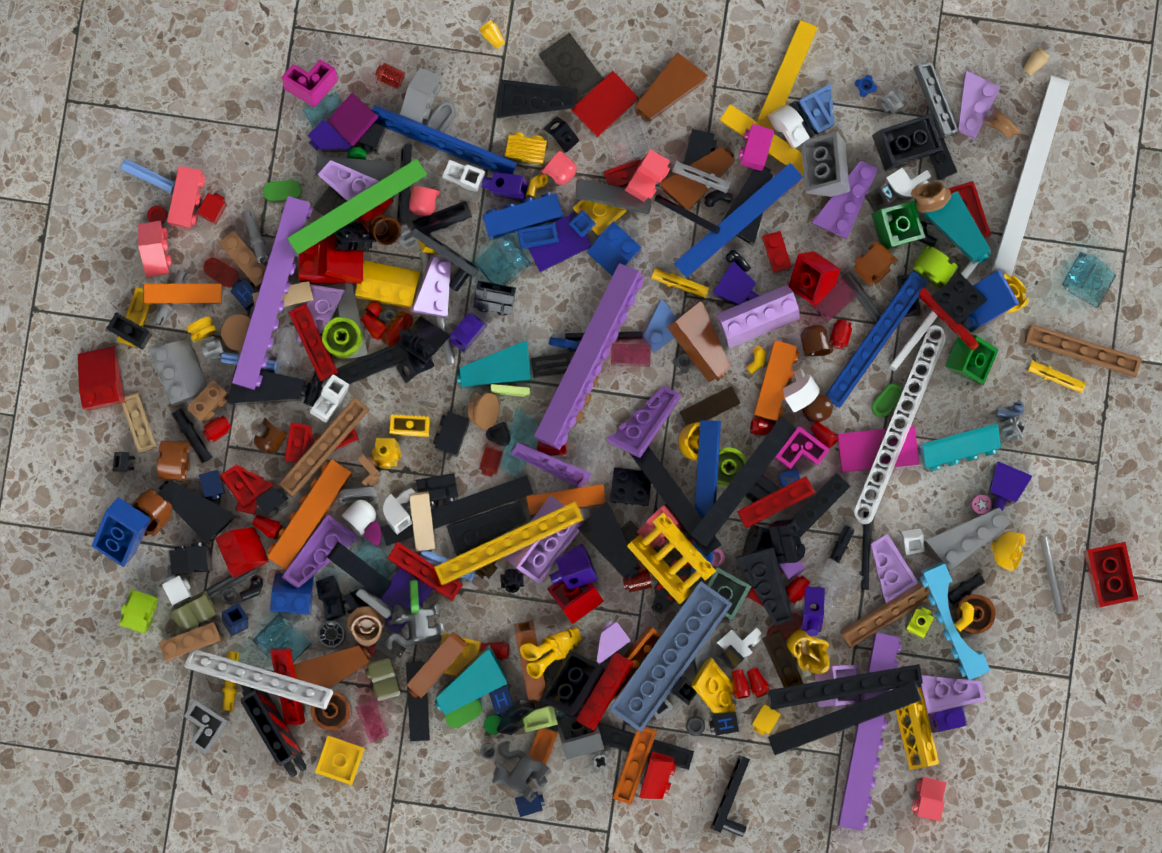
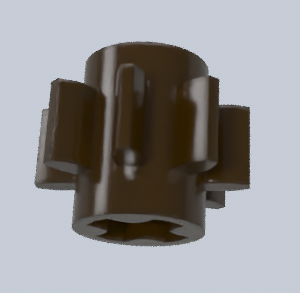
M497 561L477 569L475 574L481 579L485 576L490 579L498 569L495 566Z

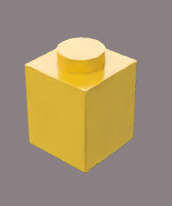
M763 704L751 724L755 726L753 730L762 736L764 733L770 734L781 714L775 710H770V707Z

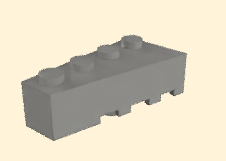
M997 508L929 538L924 543L939 562L945 563L949 572L1010 525L1011 522L1002 510Z

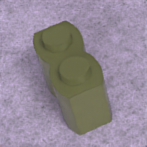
M203 591L171 608L170 613L181 632H188L196 629L198 623L212 621L217 610L207 592Z
M390 657L367 664L368 668L365 669L367 679H372L374 687L371 688L374 699L377 698L378 702L402 695Z

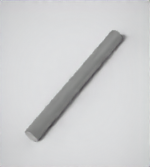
M1042 537L1040 542L1057 614L1065 613L1048 537Z

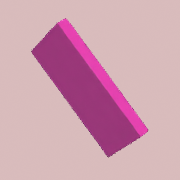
M915 426L910 427L894 467L919 465ZM887 429L837 434L839 438L841 473L871 470ZM895 438L890 439L888 445L895 446L898 440ZM889 456L881 459L882 464H888L891 461Z

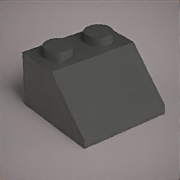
M579 709L572 717L566 714L556 716L557 728L566 759L604 749L598 725L593 731L576 721L582 709Z

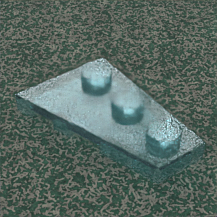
M517 408L510 429L511 441L505 447L500 468L514 478H517L527 462L510 454V451L516 443H525L536 450L539 440L534 435L540 425Z

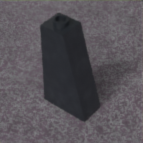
M764 166L762 171L756 169L752 171L724 219L772 179L773 174L770 173L771 170ZM763 213L736 237L753 246Z
M260 370L259 375L263 376L260 387L256 386L255 390L231 383L227 403L229 405L302 401V396L306 397L308 385H305L306 382L303 379Z
M173 480L165 481L159 487L160 491L157 494L165 501L171 503L172 509L207 544H210L236 518L230 511Z
M605 502L578 527V530L627 582L639 574L641 567L633 552L627 547L629 543L613 510Z

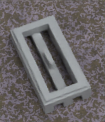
M365 587L359 589L356 593L358 597L385 618L390 617L394 609Z

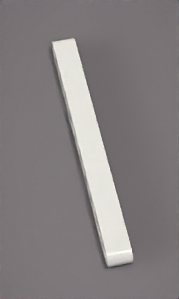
M1050 76L994 260L992 274L1001 270L1003 275L1012 276L1067 93L1068 80L1055 76Z
M938 325L931 326L927 330L856 505L855 517L861 524H869L875 516L945 343L946 336L944 330ZM935 332L941 333V337L937 340L931 338ZM927 350L934 351L931 357H925L924 353ZM922 367L927 369L924 375L917 374L918 369ZM914 385L920 387L916 393L910 392V388ZM904 404H913L910 410H903ZM898 421L905 422V426L903 428L899 429L895 427ZM895 438L898 440L897 445H888L890 439ZM885 456L891 457V461L888 464H882L881 459ZM877 474L884 475L881 482L874 481V477ZM875 492L876 497L873 500H868L866 498L867 494ZM862 510L869 511V515L866 518L859 517Z

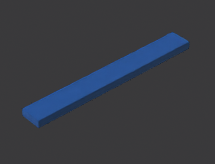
M374 105L372 109L378 116L374 122L376 124L492 172L514 175L517 164L514 161L377 105Z
M789 163L717 225L720 227L718 234L710 231L674 262V265L685 278H688L803 179V176Z
M914 270L825 394L830 398L832 404L838 408L845 402L919 297V291L928 284L929 281Z
M700 420L695 509L702 519L716 502L721 421ZM693 540V546L712 564L713 552L705 557ZM691 565V575H692L696 570H695V569L692 567V565Z

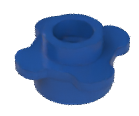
M866 75L861 80L857 79L855 81V86L858 87L861 97H866L867 94L877 91V86L874 85L871 75Z

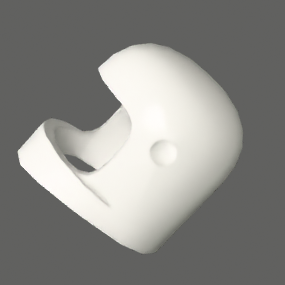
M357 500L341 516L352 530L361 537L365 533V527L376 519V511L367 501Z

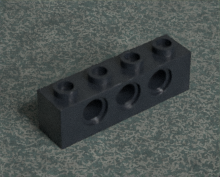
M838 473L792 518L796 520L797 525L801 528L800 537L851 487Z

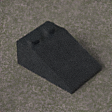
M931 114L881 129L872 135L885 171L944 150Z
M570 650L540 698V701L572 717L585 705L605 669L601 665Z

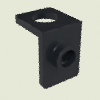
M558 116L544 127V130L553 136L564 152H568L579 142L578 137L570 126ZM559 123L555 129H551L554 124Z
M412 355L407 357L396 368L404 382L408 383L416 375L433 368L434 363L431 358L425 363ZM404 366L408 367L410 371L409 376L404 373Z

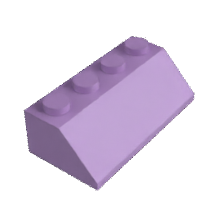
M788 285L716 314L729 349L800 319L799 307L794 293Z
M550 495L532 521L565 505ZM585 520L504 558L540 584L554 566L556 560L578 534V527Z

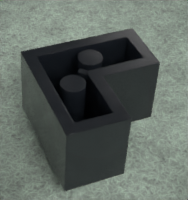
M203 542L191 543V547L176 546L174 550L169 551L171 574L173 575L213 571L211 548L203 544Z

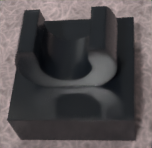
M114 452L112 471L127 472L134 470V467L128 466V461L135 460L136 457L129 456V452Z
M359 589L344 596V604L348 603L351 608L347 611L348 614L352 613L357 607L369 606V604L356 595Z

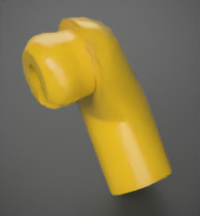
M540 174L530 179L525 196L527 198H535L536 191L547 185L549 181L548 176Z
M759 345L753 349L754 361L746 366L750 374H753L765 364L766 350Z
M968 602L961 604L962 618L954 624L959 632L973 621L974 607Z

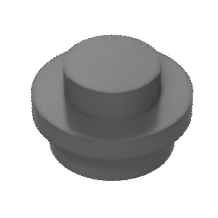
M691 717L686 722V730L692 736H699L705 730V722L700 717Z

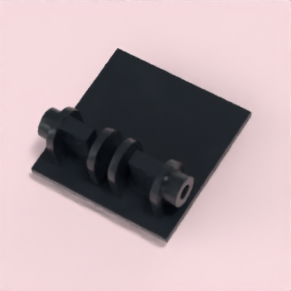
M351 222L334 232V235L338 238L334 243V247L339 251H352L353 249L355 251H368L372 248V242H376L370 232L360 222Z
M961 273L932 296L957 324H964L967 321V317L987 301Z
M420 316L409 329L400 330L399 335L401 338L396 344L427 363L451 335Z
M614 467L610 502H614V504L616 502L625 503V505L631 504V506L633 504L642 505L643 507L649 506L651 482L643 471Z

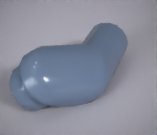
M1017 401L1009 409L998 407L996 417L1004 419L1017 418L1023 414L1024 404Z

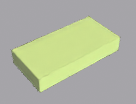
M491 384V393L530 397V388Z
M551 706L536 709L523 718L525 732L558 725L554 708Z

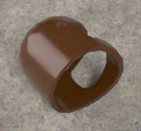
M379 215L371 220L368 231L376 242L387 246L392 245L398 240L401 226L394 218Z
M811 325L801 332L800 338L805 356H826L833 352V347L829 343L828 332L822 325Z
M818 394L813 402L801 410L808 421L821 422L831 416L833 404L829 397L824 394Z
M264 417L262 424L266 426V431L261 437L255 435L254 444L260 451L266 454H274L280 449L288 434L273 426Z

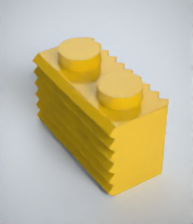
M514 132L513 135L509 134L505 158L511 161L543 166L547 140L538 135H533L532 138L525 137V134L520 132Z
M392 414L390 417V434L430 437L431 420L429 416L417 417V415L405 416V414L403 416L401 414L394 416Z

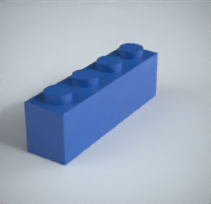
M548 192L535 200L534 198H528L518 205H515V203L507 204L504 206V209L498 211L496 208L487 210L486 214L482 216L489 240L516 233L518 229L539 226L563 218L557 193L552 194V192Z

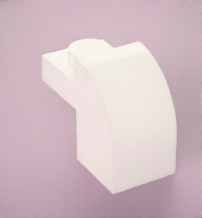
M781 106L767 115L775 131L783 132L791 148H796L810 138L801 123L803 119L791 106Z
M449 160L442 179L460 185L461 188L477 192L485 171L468 164L464 166Z
M902 167L886 177L885 183L895 196L901 199H913L914 197L911 195L912 189L929 183L928 180L931 178V175L926 170L911 180Z
M802 369L794 372L796 382L783 388L784 397L793 412L809 405L819 394V387L811 375L808 373L804 374Z
M332 375L322 389L321 396L310 410V413L327 423L343 401L349 384Z
M412 488L400 493L396 499L390 494L383 505L385 518L397 535L412 524L411 518L406 512L410 508L409 494L415 493Z
M755 628L745 639L741 640L731 629L717 642V645L723 651L732 645L743 657H747L753 653L748 646H755L761 640L759 636L762 633Z

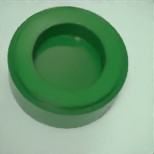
M359 147L350 148L347 153V158L366 160L367 152Z
M497 715L487 717L484 721L486 732L492 735L499 734L497 727L502 719Z

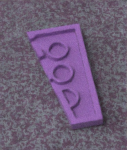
M860 161L848 176L850 192L833 196L811 224L847 239L878 168Z
M516 443L510 451V454L577 488L585 484L592 474L546 455L543 452L534 450L525 443Z

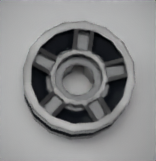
M333 620L322 623L317 632L320 643L328 648H337L344 642L346 637L344 627L339 622ZM329 631H334L335 637L329 638Z

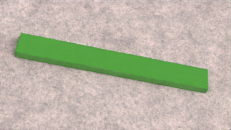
M415 159L287 238V241L296 255H299L427 176V173L418 159Z

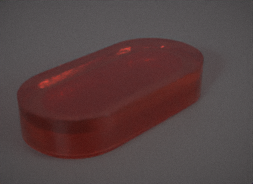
M209 258L205 261L203 269L206 275L223 286L232 288L231 286L240 280L238 272L219 259Z
M405 311L397 313L382 333L383 343L391 347L396 346V342L401 338L399 335L400 330L409 329L412 326V315Z
M792 613L793 621L777 626L773 624L767 630V635L780 630L785 641L793 632L801 628V617L796 613Z

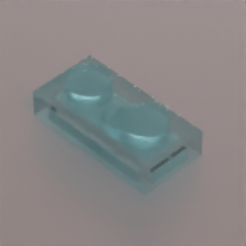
M334 92L323 98L315 108L309 106L303 112L312 128H314L323 119L325 121L328 120L343 102L338 93Z

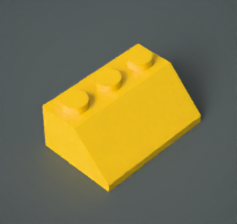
M364 260L363 281L361 284L357 283L355 296L358 299L411 309L416 299L421 272Z

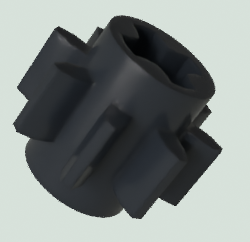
M516 569L506 570L504 575H500L501 588H505L509 593L517 592L520 587H524L523 573H519Z

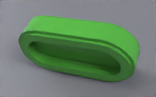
M295 180L269 182L264 186L263 194L270 202L287 201L288 196L298 199L302 194V187Z
M897 383L887 385L873 402L871 407L872 413L879 418L886 417L898 404L903 388Z
M410 580L411 612L419 613L417 580Z
M474 700L446 714V723L452 728H459L481 715L482 704L478 700Z

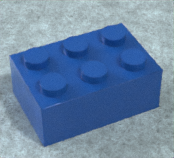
M118 497L106 510L92 547L124 567L136 554L151 518Z

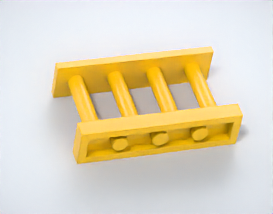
M663 512L653 521L656 527L645 538L640 534L627 547L670 595L681 604L692 594V591L689 589L690 586L700 577L706 581L716 570ZM663 533L669 542L657 553L650 546V543L659 534ZM673 548H676L682 554V557L673 566L669 567L663 558ZM689 562L696 571L683 582L676 573Z

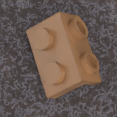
M212 380L187 409L203 424L206 421L210 422L216 415L214 412L219 407L223 408L227 404L229 394Z
M362 455L357 460L370 474L362 483L365 487H374L380 481L379 477L381 476L376 469L378 465L370 456L366 458Z

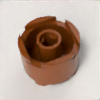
M877 241L868 248L870 251L865 255L861 254L854 261L856 263L854 271L870 287L873 286V283L875 285L879 283L891 271L889 268L891 264L895 266L898 262V259L882 243Z
M161 440L158 450L161 453L157 460L159 479L187 480V471L190 470V459H187V454L190 451L189 442Z
M151 489L141 493L131 504L132 507L151 518L144 536L148 534L155 536L171 519V503L165 501Z
M973 594L964 597L957 603L954 610L955 622L962 618L960 606L964 602L972 604L974 611L977 610L979 612L977 614L978 619L973 618V621L962 630L963 632L968 634L983 633L994 624L995 607L987 597Z
M333 691L327 708L333 705L336 713L330 716V713L326 712L325 709L312 705L310 709L313 721L325 730L340 729L348 723L351 717L352 709L348 698L340 692Z

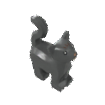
M401 604L395 605L392 612V620L388 623L389 625L408 621L409 638L405 639L398 633H391L386 638V647L391 650L393 641H397L403 647L441 641L440 633L444 631L443 623H436L434 627H429L428 622L429 617L441 612L439 604H431L429 608L419 607V613H412L411 608H405Z
M506 741L500 747L501 755L507 759L519 757V761L512 772H509L505 766L495 761L496 769L493 772L492 782L495 785H507L513 791L523 793L524 798L531 803L536 795L528 784L532 779H536L537 784L540 787H544L548 782L545 775L550 774L551 769L542 762L526 755L524 751L518 749L509 752L507 749L510 743Z

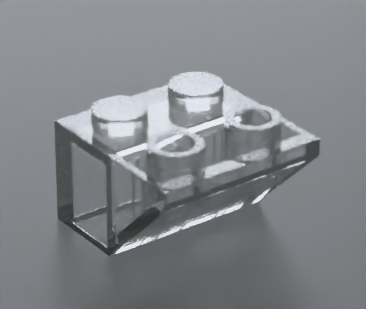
M641 116L623 121L604 131L616 167L639 159L642 160L650 149L653 150Z
M573 426L570 428L565 443L567 446L565 455H556L554 458L590 473L605 438L588 430Z
M828 558L812 587L825 588L824 602L843 612L857 590L863 576Z

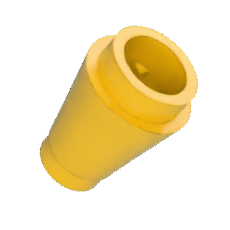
M492 20L479 28L480 34L495 49H498L505 43L496 23H493Z

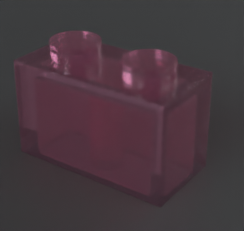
M841 278L817 306L812 305V307L828 323L850 304L857 295Z
M612 343L611 366L650 367L651 345Z
M374 699L355 707L370 744L390 736Z

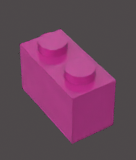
M755 124L751 125L750 130L746 129L743 138L746 141L745 148L741 147L738 156L741 159L740 165L759 171L763 170L774 130Z

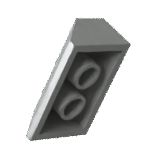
M837 131L803 142L801 149L805 192L807 194L829 197L850 192L846 143Z
M189 339L167 343L150 350L170 403L174 407L195 399L207 387Z

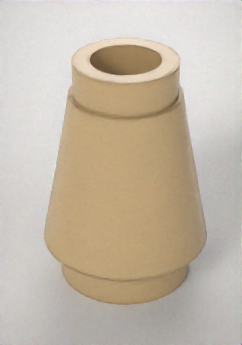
M1038 47L1032 51L1022 70L1029 76H1032L1048 63L1050 56Z

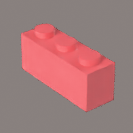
M178 167L167 220L170 226L192 230L193 225L197 224L198 214L196 209L197 206L201 205L202 195H200L201 187L204 188L206 176H203L202 170Z

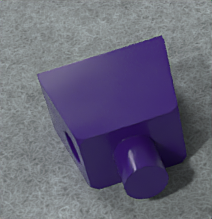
M494 172L493 178L483 177L482 188L490 189V192L496 197L521 202L527 198L525 195L529 183L523 176Z
M734 262L712 294L714 297L735 306L744 303L745 300L749 301L759 297L758 294L752 291L756 282Z
M468 313L451 333L449 341L465 353L488 325L474 313Z
M999 461L996 462L989 488V494L996 496L992 507L1000 508L1003 511L1007 502L1016 503L1031 480L1032 475Z
M583 544L578 545L556 560L559 570L549 574L553 585L564 581L568 589L598 580L590 555Z
M805 586L802 604V630L807 631L809 636H817L818 632L822 630L825 588ZM816 604V609L810 608V605Z
M963 706L928 714L932 733L968 725Z

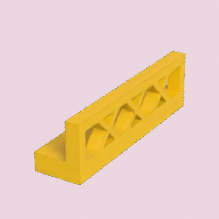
M918 687V691L922 701L896 710L909 770L939 764L921 687ZM906 714L911 719L910 726L905 724L904 718ZM910 734L915 736L916 742L914 746L909 742ZM915 753L919 755L921 764L915 765L913 759Z

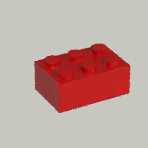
M1126 542L1084 551L1096 608L1138 600Z

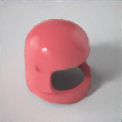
M559 151L541 169V172L544 175L548 174L558 185H565L575 176L577 166L568 156Z
M413 185L409 198V210L419 216L432 215L436 209V197L440 195L441 190Z

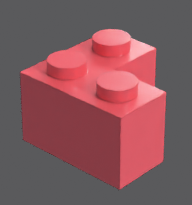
M650 149L641 160L624 191L643 202L647 198L651 199L657 190L654 186L657 182L661 183L669 172L670 168L667 166L670 161Z
M161 221L138 224V247L146 278L169 274V266H172L171 255H167L166 252L168 250L167 229L163 228Z
M665 504L636 532L645 538L656 527L653 521L663 512L678 529L682 526L668 505ZM661 533L650 543V546L654 548L658 545L660 548L668 539Z
M921 777V780H917L915 791L918 792L917 799H913L911 811H914L913 815L941 821L945 803L943 802L947 782Z

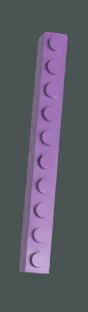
M290 196L287 197L232 384L255 390L256 386L260 387L263 377L259 375L260 370L266 367L268 357H265L266 350H271L274 340L270 338L272 330H277L279 320L276 317L278 312L282 313L285 301H282L283 293H288L290 283L287 280L289 274L293 275L296 264H293L294 256H299L296 255L287 238L305 228V220H310L313 210L309 208L310 202Z
M620 263L618 264L534 435L540 442L559 450L566 443L570 428L575 425L576 416L579 410H582L585 398L591 392L596 376L601 372V365L604 359L608 357L610 347L613 341L617 339L621 325L626 321L627 312L633 306L635 296L644 284V276L638 270Z
M875 633L867 673L898 668V661H895L896 654H900L902 642H899L900 637ZM893 689L863 694L862 701ZM885 715L857 725L838 826L860 831L863 830V827H867L868 816H866V810L871 807L872 796H869L870 789L875 787L876 777H873L874 769H878L880 758L877 757L878 750L882 749L883 738L880 737L882 730L885 731L887 719H884Z

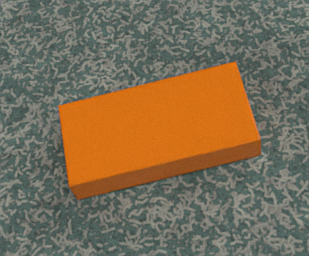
M548 728L538 729L528 756L546 765L558 732Z

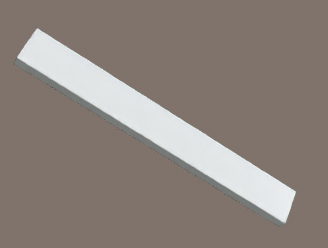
M970 261L961 274L967 279L978 262L973 264ZM931 311L890 364L889 368L896 371L937 318L933 311Z
M200 650L190 652L184 664L185 668L325 710L333 694L332 689Z

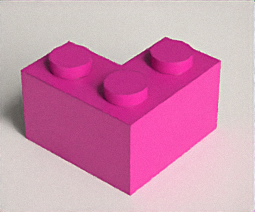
M319 60L309 72L292 64L281 77L284 90L314 108L338 81L335 68L322 60Z
M799 426L774 459L789 471L800 456H803L817 467L830 449Z

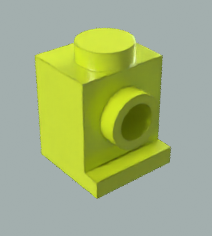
M921 607L920 610L916 608L905 630L923 639L934 619L931 616L932 612L924 607ZM919 618H923L925 620L924 625L918 624Z

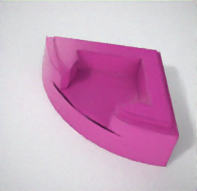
M374 520L365 530L363 536L377 547L381 542L382 532L379 524Z

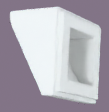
M921 529L902 532L906 555L925 552L924 536Z

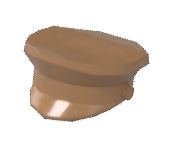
M997 107L993 109L992 115L983 121L992 128L1004 133L1009 139L1014 135L1021 134L1020 130Z
M939 181L922 184L911 191V195L917 200L916 209L922 213L943 208L951 198L949 188H945L943 183Z
M241 313L229 316L221 328V337L229 349L242 351L251 317Z
M476 392L470 400L468 407L469 420L481 430L493 427L497 421L500 407L497 395Z
M371 606L357 607L347 619L348 627L356 641L368 647L378 641L385 625L384 616Z

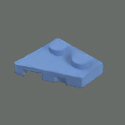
M831 84L798 101L803 113L808 116V121L816 135L835 125L832 113Z
M664 300L660 301L643 335V339L654 353L674 339L667 326L674 322L677 317Z

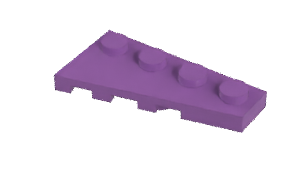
M663 386L646 402V405L640 411L637 410L627 423H623L614 435L611 434L607 438V442L640 458L680 400V393Z
M327 515L282 578L298 589L331 562L326 556L337 542H340L347 548L359 536L330 515Z

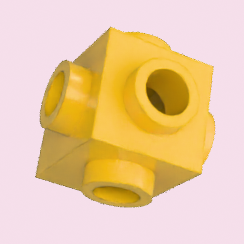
M376 438L375 448L372 449V459L383 469H390L391 466L397 467L398 460L401 459L400 444L395 438Z

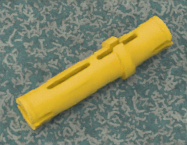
M657 268L654 269L651 277L652 280L667 284V287L673 286L706 299L709 286L707 287L676 276L674 272L668 273Z
M1031 360L1027 369L1028 372L1043 377V380H1051L1080 394L1083 392L1086 382L1054 370L1050 365L1047 367Z
M227 651V659L239 662L240 652ZM225 680L224 688H222L223 703L221 710L234 711L235 694L238 691L236 683Z

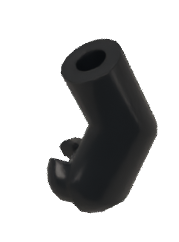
M252 576L249 589L240 592L242 601L260 594L263 587V579L260 576Z

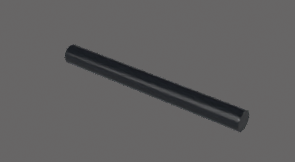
M656 195L655 202L715 234L719 233L720 227L672 201Z
M619 332L616 340L643 339V332ZM565 333V339L581 341L584 333Z
M863 512V518H866L869 512ZM871 522L863 524L861 590H869Z

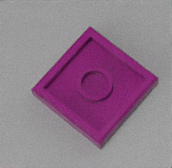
M351 93L327 122L354 146L376 121L378 116L355 94Z

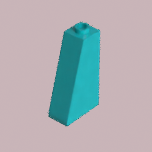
M958 191L951 194L950 200L943 208L924 213L925 218L973 264L977 262L983 263L989 259L991 250Z
M527 341L520 342L460 367V373H456L457 384H461L462 389L491 386V384L504 385L532 382Z
M491 646L485 647L437 692L434 702L439 711L442 710L444 715L508 684V678Z

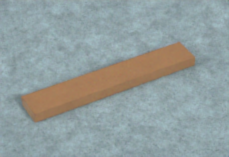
M1030 324L1024 342L1135 378L1142 358Z
M354 397L278 485L291 497H294L370 409Z
M920 582L841 630L840 633L849 649L929 601L927 595L930 593L927 587L924 588Z

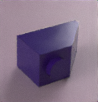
M324 119L308 135L309 144L316 151L320 149L322 152H348L352 148Z

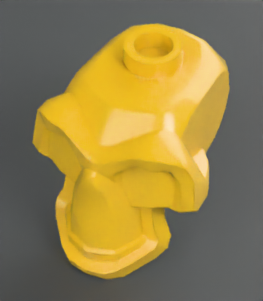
M802 628L793 632L787 641V647L797 658L799 667L803 671L808 669L810 673L814 674L827 672L830 667L829 655L826 652L829 643L815 636L807 635V631H803Z

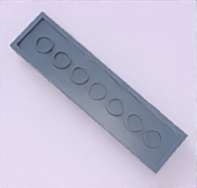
M700 581L609 710L639 732H642L730 609L732 603Z

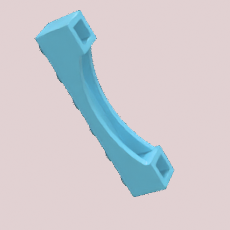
M939 562L921 570L922 576L919 577L923 587H927L930 593L927 595L928 600L932 606L935 605L936 619L939 624L942 623L944 626L943 635L946 641H950L953 647L950 648L953 658L959 661L960 666H958V670L961 676L971 680L991 671L984 654L981 651L975 652L961 638L953 624L948 606V586L953 581L945 563Z

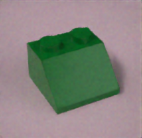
M915 201L881 209L871 214L879 242L887 249L925 238Z
M973 334L971 335L978 341L979 346L975 350H971L957 336L945 367L960 376L984 385L999 350Z

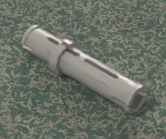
M676 161L672 171L702 183L707 188L712 187L724 193H727L731 183L716 177L714 173L708 174L679 161Z
M250 209L249 214V210H245L242 212V217L251 240L250 246L256 254L257 261L261 263L262 259V263L269 260V255L265 248V239L261 236L254 211Z
M178 270L172 284H185L189 275ZM159 304L160 307L152 322L163 327L169 313L174 310V304Z

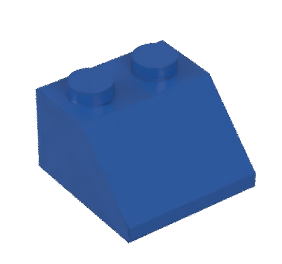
M613 221L597 238L587 253L613 276L618 264L628 266L641 252L642 247Z
M275 573L270 611L311 615L314 576L297 589L282 578L284 574Z

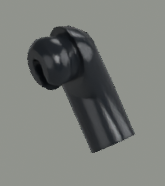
M715 190L705 196L704 204L707 207H713L715 202L719 200L730 203L733 194Z
M921 221L925 238L918 241L934 247L937 238L928 235L927 223Z
M731 250L726 254V260L729 263L735 262L745 273L751 269L745 258L736 250Z

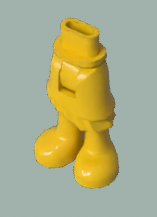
M575 627L572 630L567 629L552 636H547L541 641L542 644L539 646L531 643L523 644L520 647L521 655L526 660L532 661L526 666L528 674L532 678L537 679L543 675L546 667L553 661L564 659L569 651L576 648L578 643L582 641L579 629ZM546 652L549 653L547 656L543 657L542 659H539Z

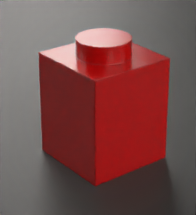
M208 193L197 214L216 225L227 206L226 202L223 201L225 198L217 193L213 195Z

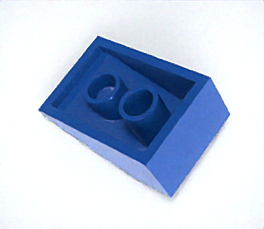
M1001 270L994 272L973 285L987 301L967 317L965 324L969 331L973 332L1019 304Z

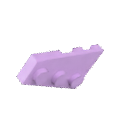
M965 71L958 130L960 133L975 139L1001 87Z
M310 285L313 301L305 303L322 336L324 327L331 320L345 290ZM298 334L297 342H302Z
M888 534L870 544L885 604L918 584V581Z
M922 675L923 684L920 685L927 714L985 701L981 681Z

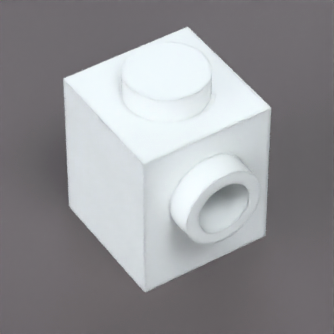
M175 574L166 578V583L162 584L173 606L192 597L189 592L191 586L187 578L183 579L182 576L177 577Z

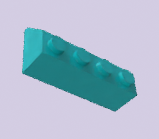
M996 423L921 444L918 450L924 470L929 469L930 472L941 469L940 465L947 463L949 467L960 464L959 460L965 458L967 462L978 459V455L984 453L986 456L997 454V450L1001 448L999 427Z

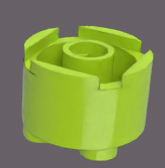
M928 245L913 263V269L916 270V273L924 278H928L932 281L931 284L939 290L948 283L958 269V266L954 262L951 265L948 262L949 257L934 247L929 248Z
M337 317L325 325L322 341L325 348L333 356L340 359L349 358L360 350L363 344V335L353 320ZM340 334L347 335L344 342L340 340Z
M735 448L719 450L718 486L727 488L747 462L746 457L741 451ZM728 463L731 464V468H734L730 473H727L726 469L723 468Z
M131 589L128 595L129 602L128 604L124 603L121 610L123 615L119 626L146 634L154 617L152 616L154 611H156L158 598Z

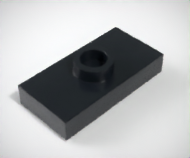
M940 138L944 150L929 156L939 180L957 173L944 138Z

